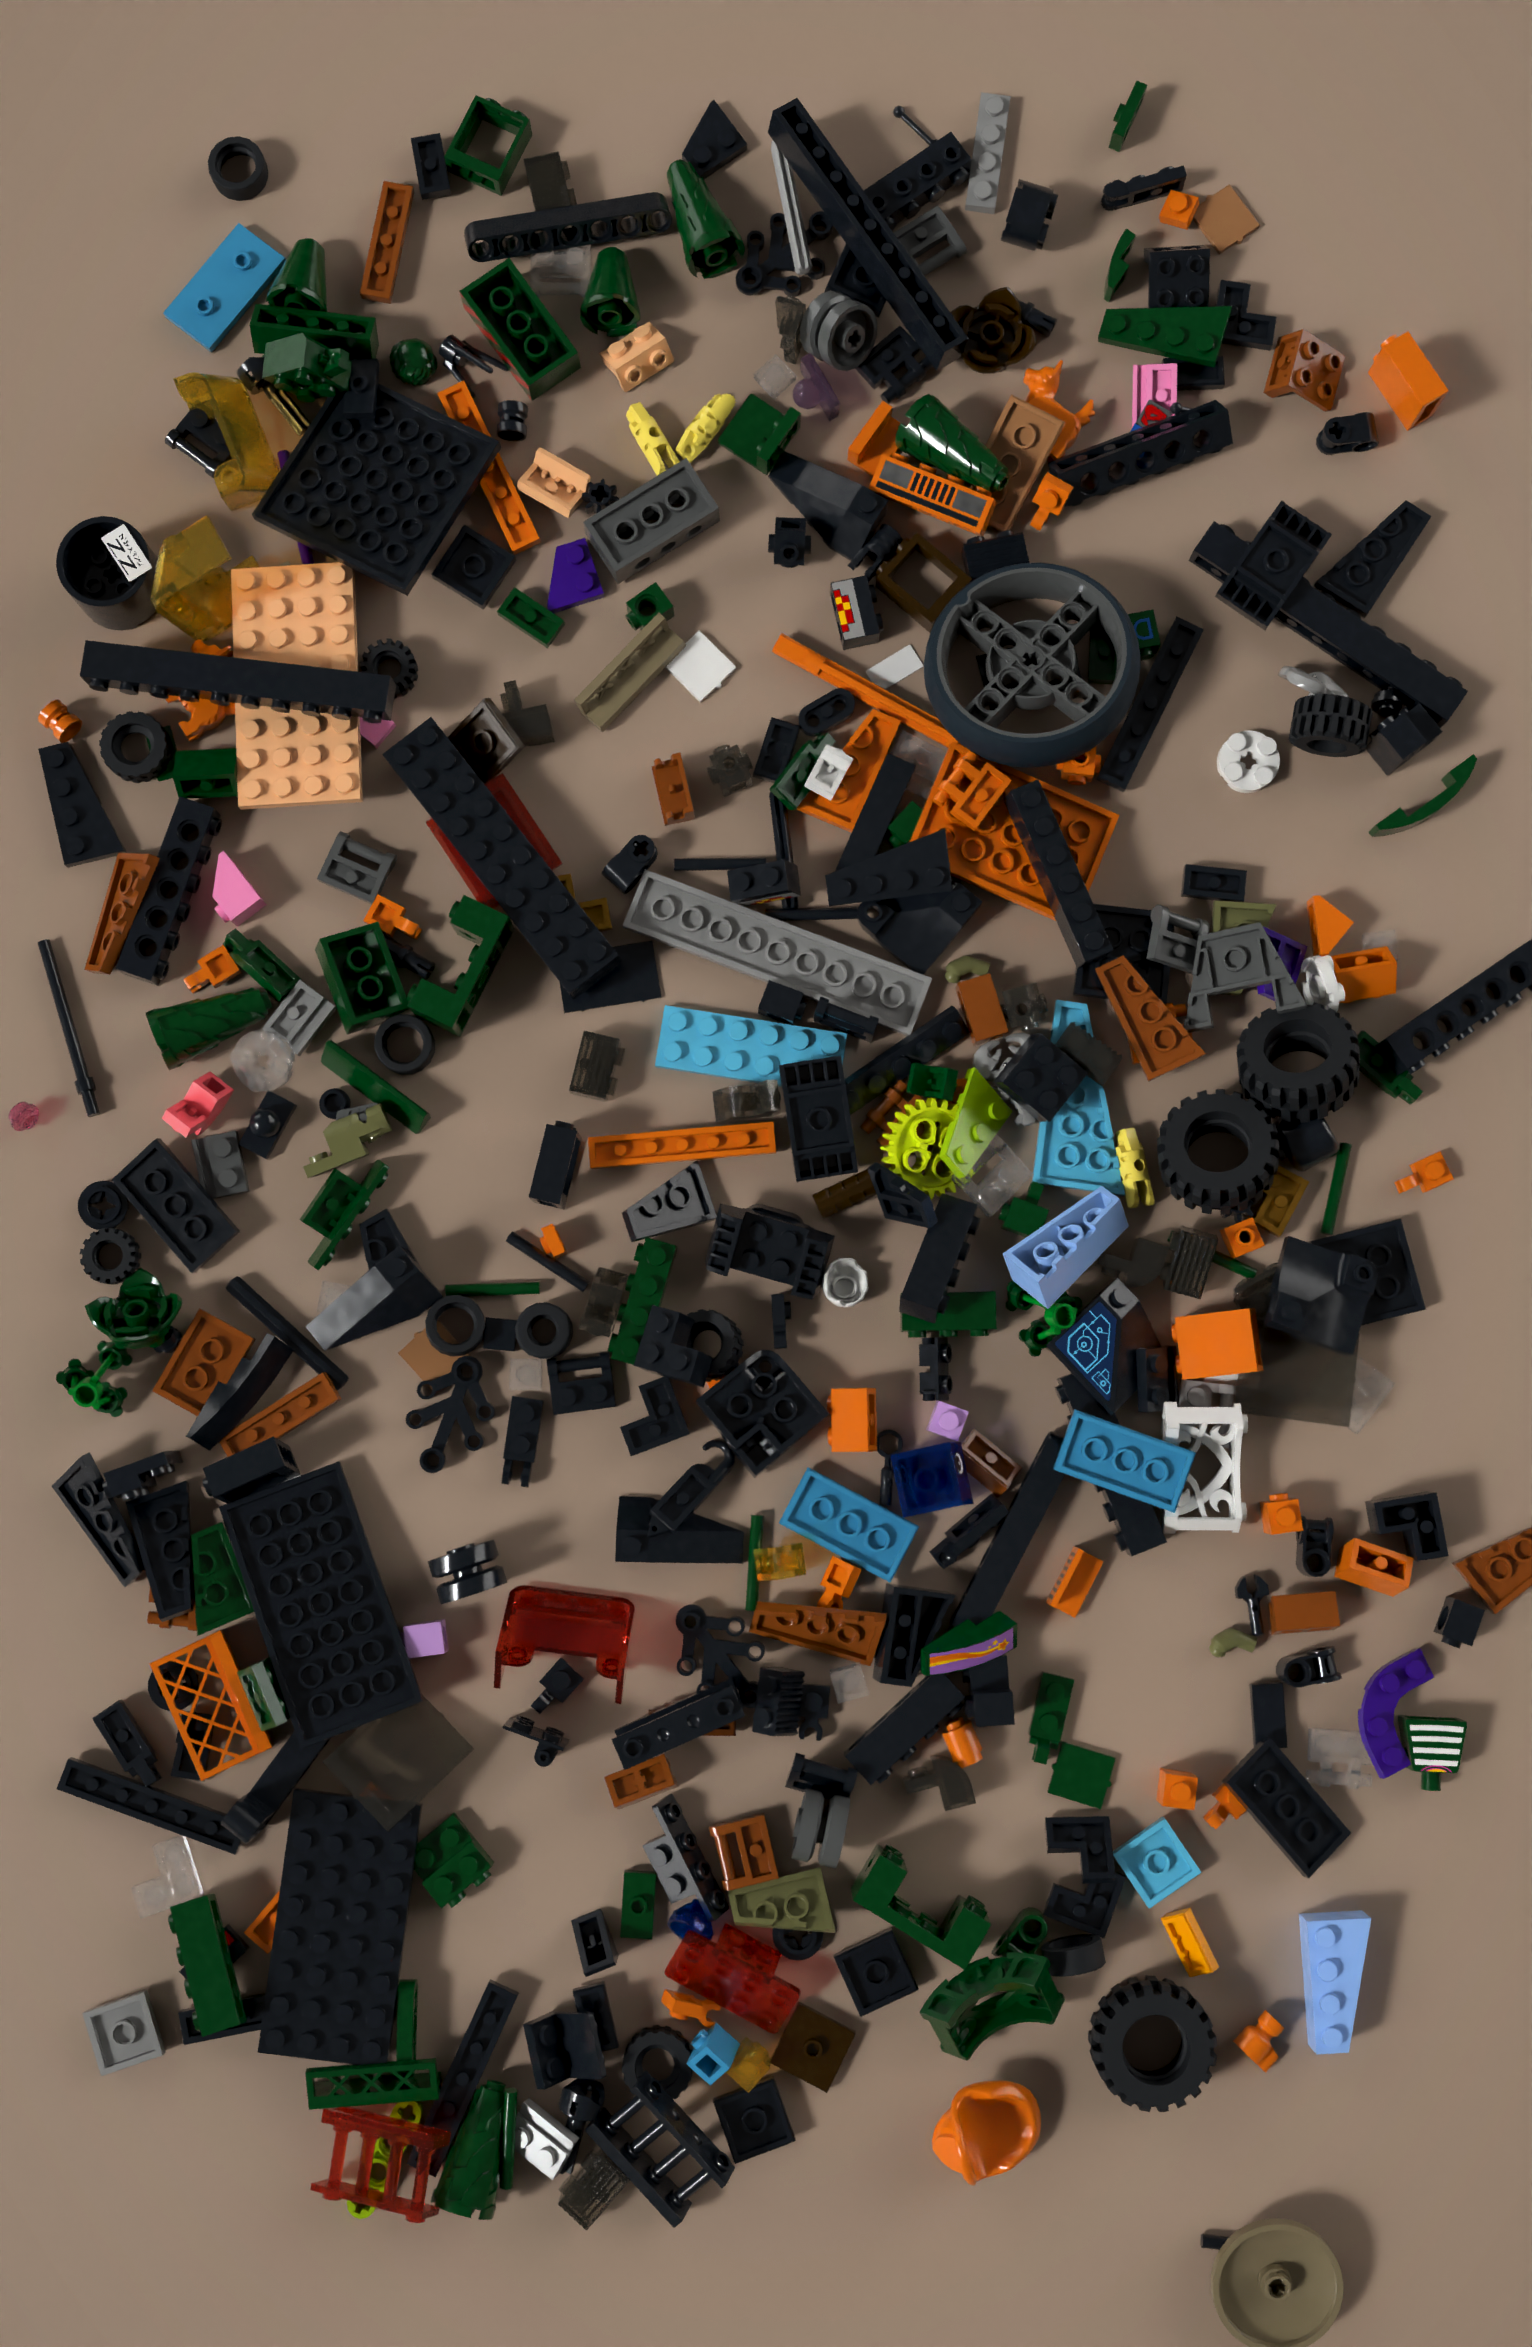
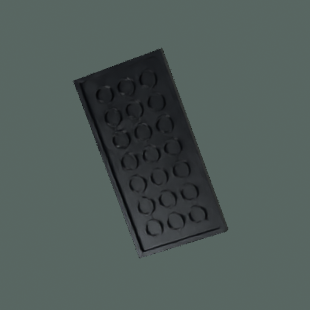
M338 1461L219 1507L301 1749L424 1702L341 1462Z
M294 1789L258 2053L354 2065L389 2062L423 1804L308 1789Z

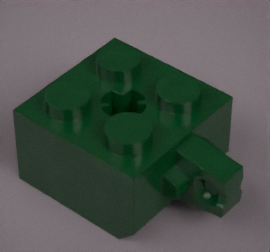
M299 333L266 343L262 379L274 384L276 389L288 391L296 395L300 401L314 402L315 399L334 397L337 393L349 390L352 362L349 360V353L341 348L331 349L308 337L306 334Z

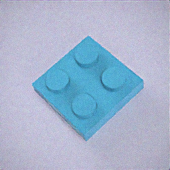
M1163 1816L1113 1851V1857L1149 1909L1201 1873Z

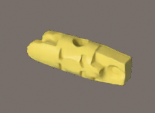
M727 393L714 395L712 400L701 408L686 428L675 448L676 453L683 460L687 458L689 462H692L710 444L725 424V419L735 406L734 396Z
M641 402L630 405L626 413L630 423L629 428L655 474L658 476L666 471L662 458L666 465H668V468L673 467L680 461L656 420L648 414Z
M1134 1127L1121 1129L1115 1133L1117 1147L1115 1148L1127 1207L1130 1209L1137 1208L1140 1201L1138 1194L1141 1196L1140 1199L1143 1205H1154L1155 1200L1142 1144L1139 1143Z

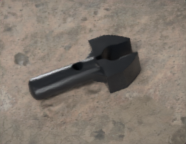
M1254 1574L1256 1590L1252 1596L1246 1589V1577L1242 1576L1235 1586V1596L1237 1599H1243L1247 1602L1252 1635L1261 1636L1264 1634L1260 1601L1263 1596L1269 1595V1588L1261 1577Z

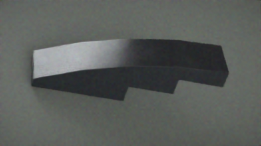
M888 753L835 871L877 855L886 836L887 828L899 807L916 765Z
M267 1333L251 1360L242 1357L227 1384L218 1381L186 1437L210 1451L255 1406L275 1380L294 1350L277 1337Z

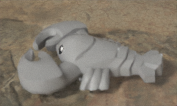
M1283 666L1278 676L1288 680L1290 683L1309 691V695L1333 694L1349 697L1336 682L1323 672L1308 674L1292 666Z
M1014 1033L1005 1039L1006 1042H1019L1022 1046L1030 1035ZM999 1040L985 1043L974 1054L972 1065L987 1081L993 1082L1012 1059V1057H1008L1002 1063L1000 1070L995 1069L1001 1058L1002 1049L997 1050L993 1056L990 1055V1051L1000 1044ZM1011 1045L1008 1048L1012 1053L1016 1054L1020 1047ZM992 1087L1003 1101L1010 1099L1011 1104L1018 1111L1019 1115L1014 1120L1016 1125L1022 1124L1025 1127L1035 1124L1036 1118L999 1087Z

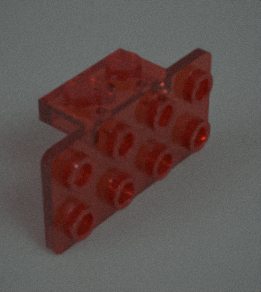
M727 1923L721 1929L716 1943L695 1931H687L664 1971L666 1977L708 2000L716 2002L721 2007L772 2034L778 2033L801 1994L798 1987L774 1975L781 1957L779 1951Z

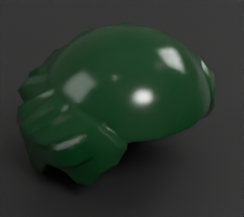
M417 338L406 339L396 343L391 349L389 358L392 372L403 383L420 386L427 383L435 374L438 367L437 358L431 346L425 341Z

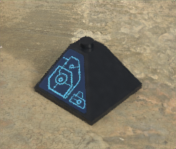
M1116 1278L1076 1315L1075 1322L1071 1327L1062 1329L1061 1333L1056 1335L1046 1346L1110 1415H1113L1138 1389L1136 1349L1161 1347V1344L1138 1298L1119 1278Z

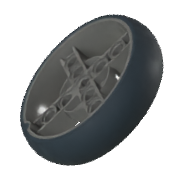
M1021 563L998 568L980 576L963 587L949 601L937 618L930 632L924 659V679L929 700L938 719L951 736L964 747L987 760L998 764L1023 768L1060 764L1081 756L1101 743L1114 731L1127 713L1136 693L1141 669L1139 643L1135 629L1120 602L1109 590L1090 576L1065 566L1049 563ZM1023 599H1048L1065 603L1048 622L1024 620L1010 625L990 610L1004 603ZM1076 620L1078 623L1069 624L1067 621ZM1097 622L1110 637L1117 656L1116 677L1106 697L1076 675L1078 658L1074 646ZM985 627L991 629L987 632L980 631V629ZM960 634L987 654L986 675L989 681L985 688L965 708L955 698L950 688L947 674L949 654ZM1050 641H1055L1058 644L1051 646L1047 645L1046 643ZM1006 645L1014 646L1012 649H1004L1002 647ZM1053 680H1058L1061 682L1058 685L1049 684V682ZM1008 684L1017 685V687L1013 689H1008L1005 686ZM1075 698H1082L1085 701L1081 703H1075L1072 700ZM989 705L997 707L995 710L991 711L984 709L986 706ZM1054 705L1075 721V723L1061 729L1044 733L1023 734L997 729L1015 708L1036 710Z

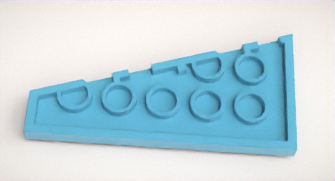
M1056 1000L1050 1041L1088 1074L1050 1122H1039L1032 1181L1046 1186L1093 1192L1100 1186H1103L1114 1195L1125 1196L1105 1091L1100 1076L1099 1061H1097L1094 1046V1035L1088 1005L1085 1003Z

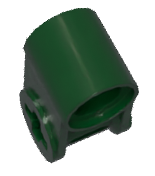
M1033 1907L1023 1909L1008 1930L998 1939L992 1954L995 1957H1007V1953L1011 1952L1034 1954L1045 1939L1048 1930L1040 1910ZM1030 1919H1036L1040 1922V1927L1034 1932H1028L1024 1929V1924Z

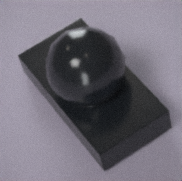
M268 1090L258 1109L251 1115L250 1124L238 1145L268 1160L297 1105Z

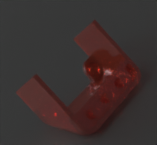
M527 1585L513 1588L509 1593L495 1651L494 1688L500 1689L505 1666L522 1667L532 1661L535 1651L597 1658V1672L605 1678L617 1680L615 1703L621 1704L634 1622L635 1607L633 1603L622 1597Z

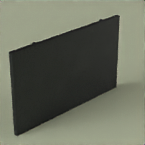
M646 941L613 947L621 958L622 963L576 999H573L560 983L564 1013L583 1012L589 1009L662 998L653 942Z

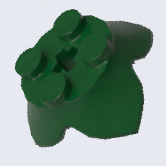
M139 1268L122 1283L116 1299L106 1296L100 1297L85 1305L91 1323L99 1331L107 1335L118 1349L155 1348L164 1343V1336L169 1332L173 1320L181 1309L182 1298L174 1293L166 1296L162 1284L157 1277Z

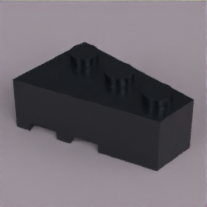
M886 1583L882 1613H887L876 1649L872 1678L879 1683L912 1687L921 1668V1649L932 1642L936 1632L939 1631L942 1625L941 1621L949 1605L952 1604L956 1595L946 1591Z

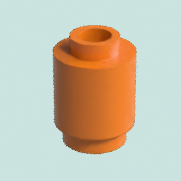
M958 1717L945 1724L946 1729L942 1731V1736L953 1762H957L959 1768L970 1766L983 1758L980 1752L982 1751V1746L971 1720L964 1721L962 1717Z

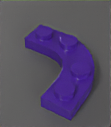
M1420 1648L1413 1649L1382 1666L1373 1674L1364 1688L1366 1691L1361 1709H1358L1359 1732L1379 1778L1382 1779L1411 1765L1397 1736L1393 1721L1394 1709L1399 1699L1408 1691L1435 1678Z

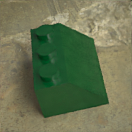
M379 922L319 939L315 951L347 1035L374 1027L388 1018L410 1009Z

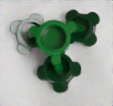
M1014 1281L1009 1282L1007 1285L1008 1301L1006 1302V1308L1009 1311L1013 1312L1017 1308L1028 1310L1034 1304L1045 1309L1044 1317L1050 1329L1040 1320H1034L1028 1329H1022L1019 1332L1020 1341L1025 1342L1029 1348V1354L1033 1357L1041 1354V1350L1046 1348V1345L1053 1339L1052 1335H1059L1061 1329H1067L1074 1324L1078 1310L1082 1307V1300L1079 1297H1071L1065 1291L1047 1309Z
M100 1341L97 1349L100 1351L99 1361L102 1365L96 1373L83 1367L79 1359H71L68 1362V1367L64 1371L57 1373L56 1381L59 1384H63L65 1389L68 1390V1394L73 1396L74 1401L79 1406H92L98 1412L110 1413L112 1417H118L123 1413L122 1404L124 1399L127 1398L128 1392L124 1387L116 1388L111 1386L109 1382L101 1383L100 1379L107 1369L116 1370L122 1364L129 1366L133 1358L128 1354L127 1349H118L113 1341Z

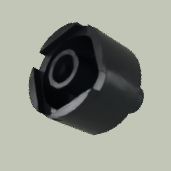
M1019 179L1001 241L1035 251L1036 248L1042 250L1049 227L1044 222L1045 219H1052L1058 194L1053 193L1054 189Z

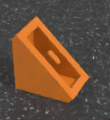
M1315 895L1307 901L1313 956H1326L1354 922L1323 897Z

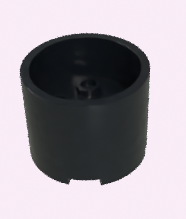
M93 517L74 526L60 543L56 558L59 579L66 591L95 623L112 630H130L137 628L138 624L146 621L155 612H159L167 594L166 573L147 542L132 525L115 517ZM122 524L126 526L152 566L150 570L131 582L128 581L101 539Z

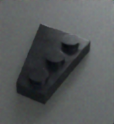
M388 1209L359 1224L369 1270L398 1246L404 1247L419 1265Z

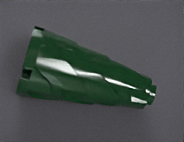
M681 159L676 160L669 166L667 180L672 194L671 201L676 213L677 227L683 243L686 265L690 273L697 277V272H701L704 279L720 276L737 265L735 257L738 253L743 258L745 252L743 240L731 219H728L721 210L703 178L699 177L693 165Z
M927 394L910 407L905 414L906 417L911 419L907 426L900 423L896 433L895 442L898 449L929 466L937 467L949 475L961 478L975 486H980L989 492L1004 489L1010 478L1008 468L996 458L988 447L978 440L979 436L958 420L959 417L938 398Z
M253 987L236 993H226L204 1000L195 999L166 1008H157L145 1013L157 1046L162 1052L161 1055L169 1070L180 1067L188 1060L217 1047L220 1042L242 1032L246 1027L265 1019V1016L269 1014L268 1009L273 1008L266 991L260 992L259 988L254 989Z
M488 2079L486 2085L481 2084L480 2090H476L468 2116L460 2128L455 2145L450 2150L437 2187L433 2190L431 2203L435 2202L434 2206L471 2218L475 2210H481L479 2220H490L494 2217L496 2210L495 2199L501 2170L506 2084Z

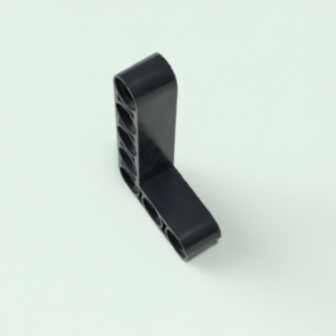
M294 1731L250 1792L232 1806L220 1824L246 1844L266 1827L330 1739L301 1749Z

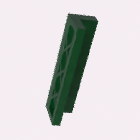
M436 2058L365 2065L307 2068L305 2072L309 2110L438 2100L442 2086L441 2072H437ZM429 2069V2073H417L411 2076L415 2070ZM388 2072L394 2074L392 2076H381L382 2073ZM350 2075H359L362 2077L348 2079ZM325 2077H326L327 2079H329L328 2081H316V2082H315V2080H314V2078H325Z

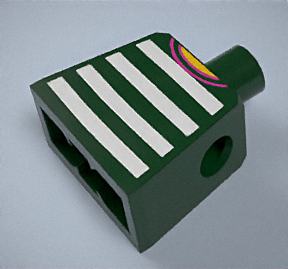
M1398 1715L1401 1744L1411 1762V1765L1406 1768L1421 1772L1422 1790L1441 1791V1773H1457L1459 1770L1467 1722L1459 1718Z

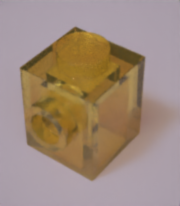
M802 1543L780 1544L754 1549L758 1581L781 1580L806 1575Z
M746 2036L740 2043L731 2068L726 2073L749 2093L770 2069V2057H768L770 2054L763 2045L757 2041L753 2043Z

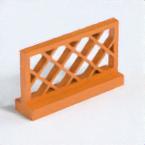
M223 1629L150 1663L201 1781L274 1746L268 1730L261 1731L237 1675L240 1667ZM205 1644L211 1655L207 1669L189 1663L193 1651ZM188 1653L185 1661L177 1659L178 1657ZM169 1661L182 1664L183 1668L177 1683L164 1679L159 1666ZM213 1662L217 1668L218 1673L211 1671ZM187 1667L205 1673L198 1690L181 1685ZM209 1674L221 1678L224 1684L220 1698L202 1692ZM167 1684L175 1687L172 1695ZM178 1689L196 1694L190 1712L177 1708L174 1700ZM226 1691L229 1695L231 1702L223 1699ZM200 1696L218 1702L211 1720L193 1714ZM221 1704L234 1707L237 1717L233 1727L215 1721ZM180 1714L188 1716L185 1724ZM191 1718L209 1723L203 1742L189 1736L187 1729ZM239 1720L244 1731L236 1729ZM213 1725L231 1731L224 1749L206 1743ZM234 1733L246 1736L252 1750L241 1755L228 1751ZM193 1743L201 1745L198 1754ZM205 1747L222 1753L218 1766L206 1772L200 1761ZM226 1755L235 1757L223 1763Z

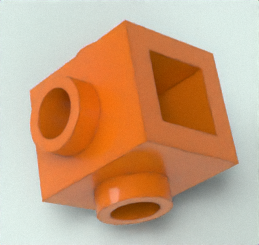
M1097 746L1079 757L1056 764V769L1062 770L1061 779L1068 780L1067 783L1071 785H1085L1086 782H1091L1094 773L1100 772L1101 755L1096 754Z

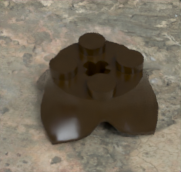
M1009 287L991 291L983 297L977 307L962 305L950 312L969 338L962 353V360L970 369L978 373L1002 372L1007 366L1025 359L1037 345L1034 330L1021 322L1019 300ZM988 334H993L995 340H987Z

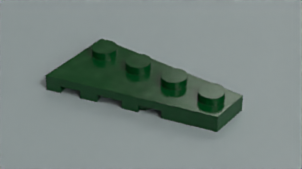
M1232 306L1106 309L1098 335V342L1215 368L1232 312Z

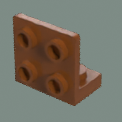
M1304 329L1278 337L1263 393L1274 398L1294 392L1325 412L1330 411L1345 356Z

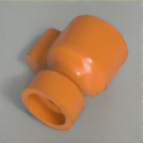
M1265 2010L1258 2017V2024L1246 2026L1233 2042L1266 2073L1279 2058L1270 2041L1272 2037H1278L1285 2028Z

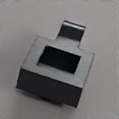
M561 1657L539 1681L546 1689L532 1703L531 1707L541 1714L555 1697L563 1703L584 1678Z

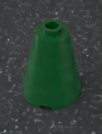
M305 238L295 243L267 293L266 302L268 301L269 305L327 312L325 251L316 240Z
M608 247L598 253L580 308V320L583 326L595 334H598V330L607 332V337L627 335L637 328V322L640 321V309L626 254L616 247Z

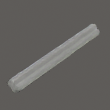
M772 140L771 152L795 272L798 275H807L811 272L812 263L793 169Z

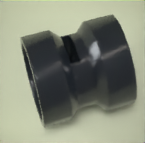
M515 400L500 402L498 404L500 422L497 424V436L507 441L525 440L527 437V426L524 422L528 417V406Z

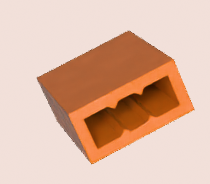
M1409 331L1399 337L1394 334L1387 338L1380 345L1382 349L1374 356V363L1368 371V374L1407 431L1433 416L1449 391Z
M1255 1308L1175 1317V1324H1172L1171 1331L1174 1343L1178 1342L1179 1355L1176 1356L1175 1363L1178 1374H1182V1380L1264 1371Z

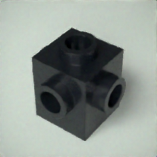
M776 517L775 534H769L768 553H774V564L786 568H794L798 565L804 566L805 554H811V536L805 535L806 518Z

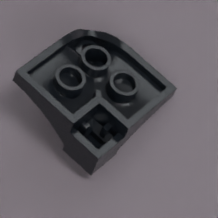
M952 880L953 891L862 902L858 908L857 920L867 934L907 968L924 975L981 907L982 901L961 883ZM869 909H876L879 915L876 918H870L867 915V911Z
M1291 1236L1285 1237L1268 1296L1271 1297L1264 1325L1290 1333V1337L1346 1356L1353 1355L1369 1298L1374 1294L1378 1279L1376 1266L1370 1260L1353 1254H1342ZM1359 1269L1366 1271V1279H1362L1359 1276Z
M760 1350L751 1355L695 1401L733 1450L736 1457L754 1478L779 1459L790 1447L829 1415L788 1364L771 1350ZM762 1362H768L771 1365V1370L762 1372L759 1365Z

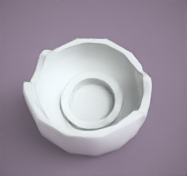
M838 1258L828 1265L822 1276L821 1286L823 1293L829 1301L838 1307H853L864 1299L869 1289L867 1272L853 1258Z

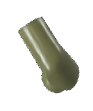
M962 956L949 962L946 966L945 978L950 983H959L961 976L969 972L982 976L988 973L991 963L971 956Z
M1227 1628L1214 1635L1211 1639L1209 1650L1215 1657H1223L1226 1652L1235 1647L1252 1653L1255 1649L1257 1638L1234 1628Z

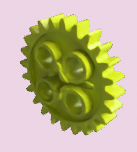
M927 1098L926 1103L924 1100L916 1099L915 1107L911 1104H905L906 1114L896 1111L894 1114L898 1122H887V1125L892 1129L891 1134H882V1137L889 1140V1144L880 1147L881 1150L888 1151V1156L881 1160L883 1163L891 1164V1167L888 1169L929 1195L930 1199H933L934 1193L937 1197H941L942 1193L945 1194V1189L948 1192L955 1193L956 1187L954 1183L966 1184L964 1178H957L944 1162L943 1171L939 1175L936 1172V1165L942 1160L939 1154L944 1142V1136L950 1122H954L959 1106L955 1104L948 1106L947 1100L940 1099L937 1102L935 1098ZM922 1122L925 1127L924 1133L918 1137L916 1128ZM928 1145L933 1146L932 1152L927 1151ZM912 1152H914L916 1155V1162L912 1167H910L908 1164V1157ZM970 1170L968 1175H972L973 1172Z

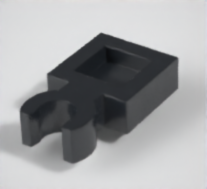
M784 1294L771 1295L774 1349L787 1348L785 1320L791 1319V1302L784 1301Z
M803 1683L804 1688L801 1690L803 1693L801 1696L802 1702H800L801 1708L799 1709L801 1714L799 1716L805 1717V1721L799 1727V1738L804 1740L805 1730L813 1727L817 1731L816 1741H820L823 1731L818 1723V1718L828 1719L830 1685Z

